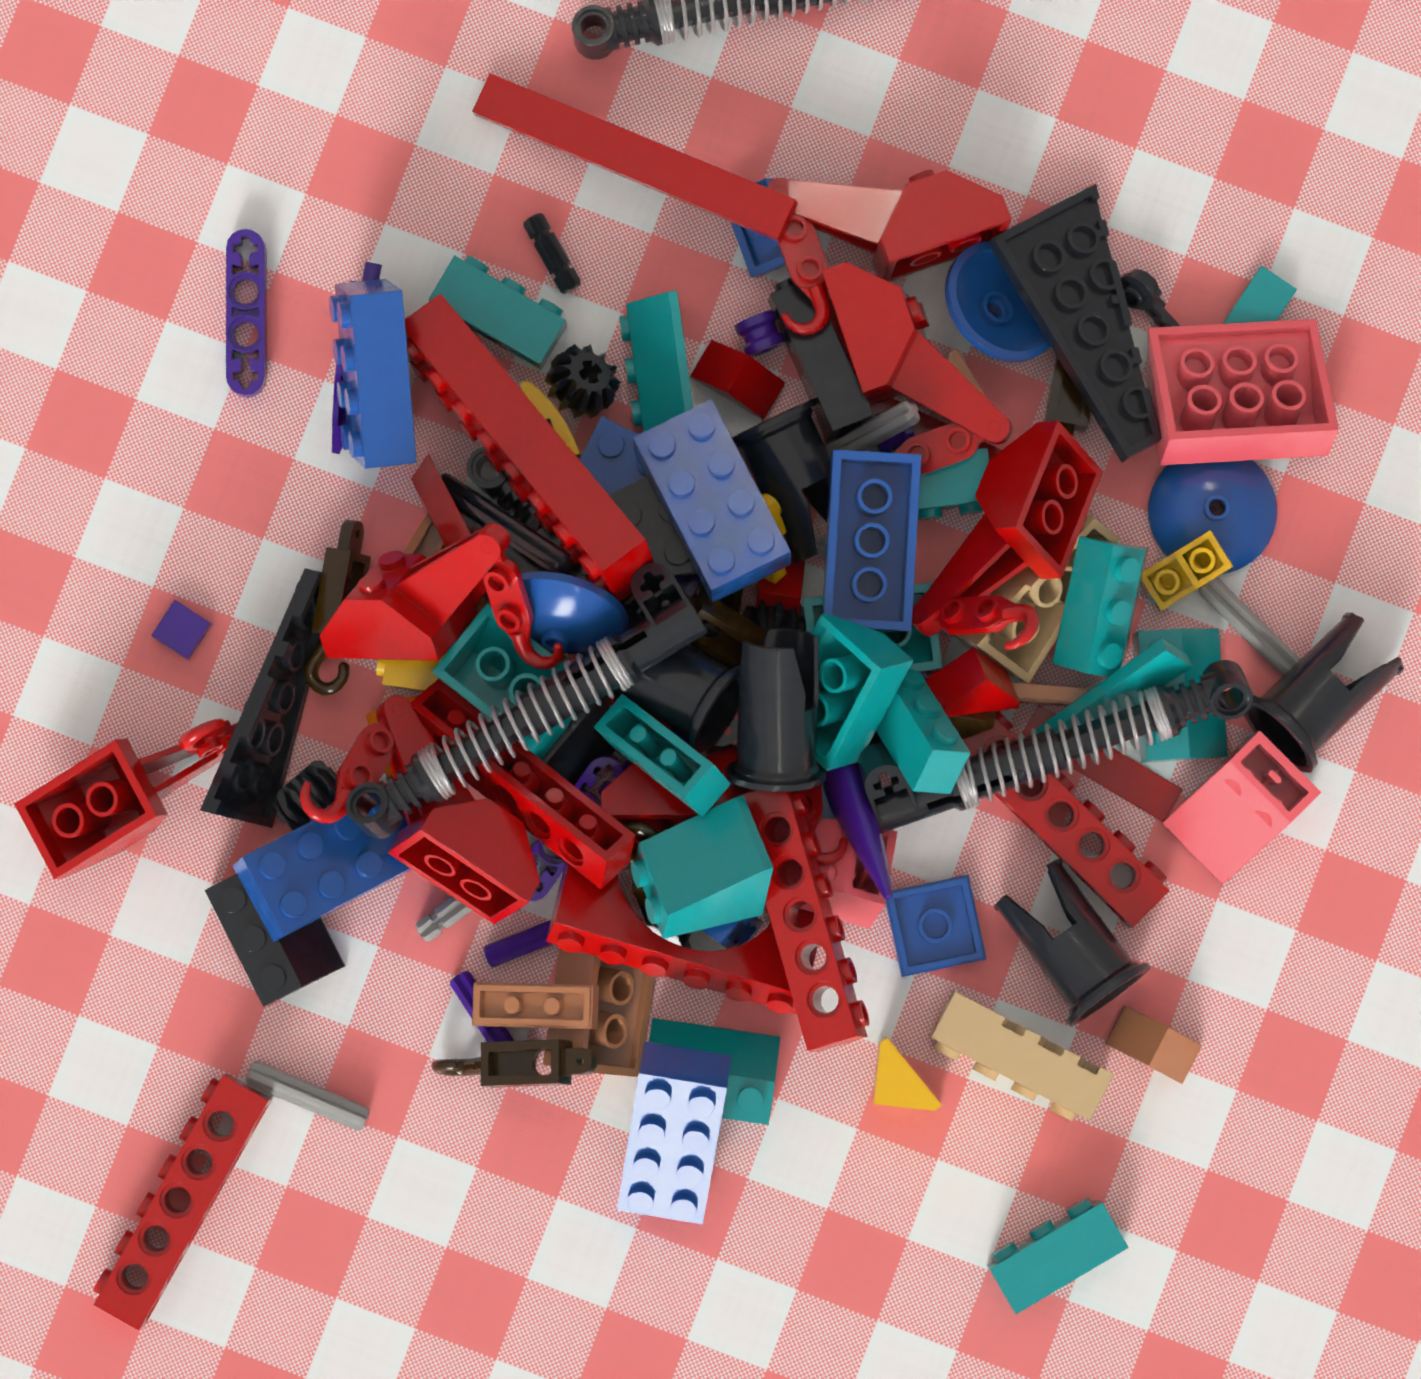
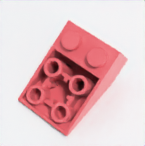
M1256 731L1203 781L1162 824L1223 885L1283 831L1321 791L1261 731Z
M821 818L819 820L815 833L820 843L821 852H832L838 847L839 840L842 837H847L837 819ZM786 819L779 821L774 828V837L778 843H781L790 834V825ZM894 830L882 833L890 874L898 831ZM848 840L847 851L839 861L826 866L819 865L821 873L825 872L828 875L832 885L833 898L829 899L833 916L838 915L841 921L870 929L884 908L886 899H884ZM797 861L792 862L786 869L785 876L790 885L796 884L802 876V868ZM809 903L804 904L800 908L810 912H814L812 906Z

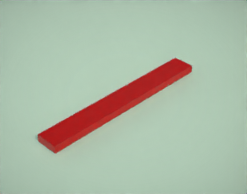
M491 73L472 110L475 116L778 242L781 241L798 204L794 198Z

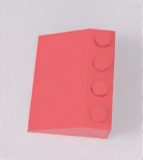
M1316 319L1148 328L1151 398L1162 437L1156 444L1160 465L1328 456L1339 427Z

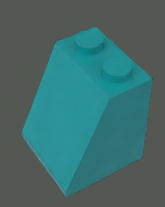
M739 796L708 810L703 817L697 815L640 842L636 861L631 863V872L636 887H643L647 897L645 899V908L650 923H657L661 936L665 939L763 915L773 866L744 796Z

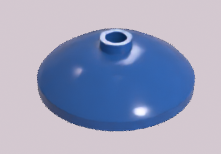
M989 241L980 242L968 247L951 264L945 281L947 308L959 332L976 349L997 360L1025 362L1043 354L1051 346L990 248Z
M1253 460L1167 465L1157 477L1148 501V521L1152 535L1161 551L1167 557L1211 530L1234 566L1223 574L1239 570L1256 559L1269 543L1277 520V502L1273 487L1264 471ZM1217 500L1223 504L1224 511L1222 515L1215 516L1209 511L1211 501Z
M536 571L521 574L533 612L530 638L543 648L553 651L554 644L561 643L564 654H586L589 645L597 649L596 641L599 642L600 639L611 633L620 635L627 631L629 617L625 608L613 595L601 587L586 580L562 573Z

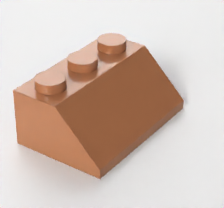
M559 948L554 984L599 985L598 1030L548 1028L546 1040L572 1041V1048L592 1050L596 1054L598 1061L597 1067L592 1073L638 1077L644 1042L646 1041L655 977L649 976L642 972L641 969L624 964L612 965L603 962L597 956L583 952H567ZM550 1051L544 1052L543 1065L551 1066Z

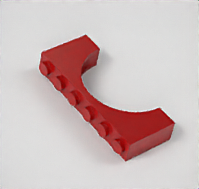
M565 861L546 942L556 944L560 949L567 952H583L597 956L608 964H624L641 969L642 972L649 976H665L683 981L686 986L694 989L707 988L724 993L728 998L735 1001L748 1000L765 1005L769 1010L776 1013L797 1014L771 923L752 940L730 949L704 951L686 948L663 939L636 916L624 897L618 874L602 889H599ZM799 909L797 914L799 924L802 927L810 925L814 918V912ZM817 946L811 951L809 956L812 967L814 966Z

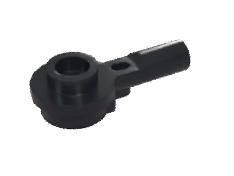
M1135 269L1123 274L1121 282L1128 307L1144 310L1158 327L1180 326L1164 308L1166 304L1160 298L1162 291L1158 288L1156 280L1149 273Z

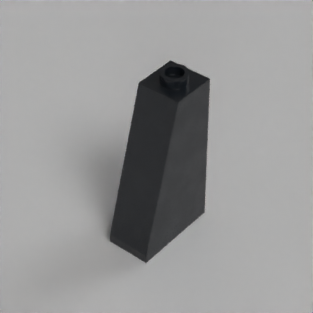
M789 278L774 285L776 292L770 294L768 303L771 310H774L777 318L776 322L780 332L785 337V344L809 400L814 398L817 404L812 409L826 442H829L870 420L873 413L865 395L862 393L860 384L830 320L822 330L810 335L794 333L784 324L781 318L784 312H787L798 323H807L815 315L812 301Z

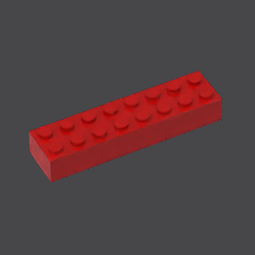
M440 293L405 319L407 353L411 359L409 361L411 367L424 383L427 380L431 382L436 389L434 394L448 412L455 411L461 419L458 423L473 443L479 440L485 449L483 453L492 467L498 473L502 470L511 480L508 482L509 486L523 504L527 501L530 502L536 511L534 516L548 534L555 532L562 542L559 544L560 548L571 555L574 566L580 563L586 571V580L609 592L621 602L632 594L631 579L635 571L645 564L654 563L646 539Z

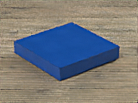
M969 875L892 890L893 898L886 899V907L901 977L986 960Z

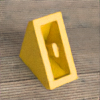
M885 1036L878 1041L872 1103L875 1105L936 1111L942 1106L941 1103L890 1040Z

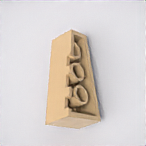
M1089 515L1086 516L1079 536L1112 542H1118L1120 539L1096 518ZM1079 536L1062 578L1040 579L1027 566L987 595H1000L1016 604L1030 605L1038 612L1040 620L1038 630L1029 642L1017 649L1007 650L1004 647L1005 642L1019 636L1023 631L1025 621L1011 622L1003 630L995 633L959 634L953 636L970 649L975 647L1006 669L1009 675L1025 683H1030L1058 638Z
M952 991L929 1037L938 1041L934 1047L935 1050L956 1061L960 1054L976 1061L972 1068L973 1070L996 1081L999 1074L1014 1081L1011 1090L1032 1101L1035 1100L1037 1094L1051 1100L1052 1104L1049 1110L1070 1121H1073L1076 1114L1089 1121L1092 1119L1114 1076L1113 1073L1088 1062L1073 1052L1048 1041L1044 1037L955 991Z

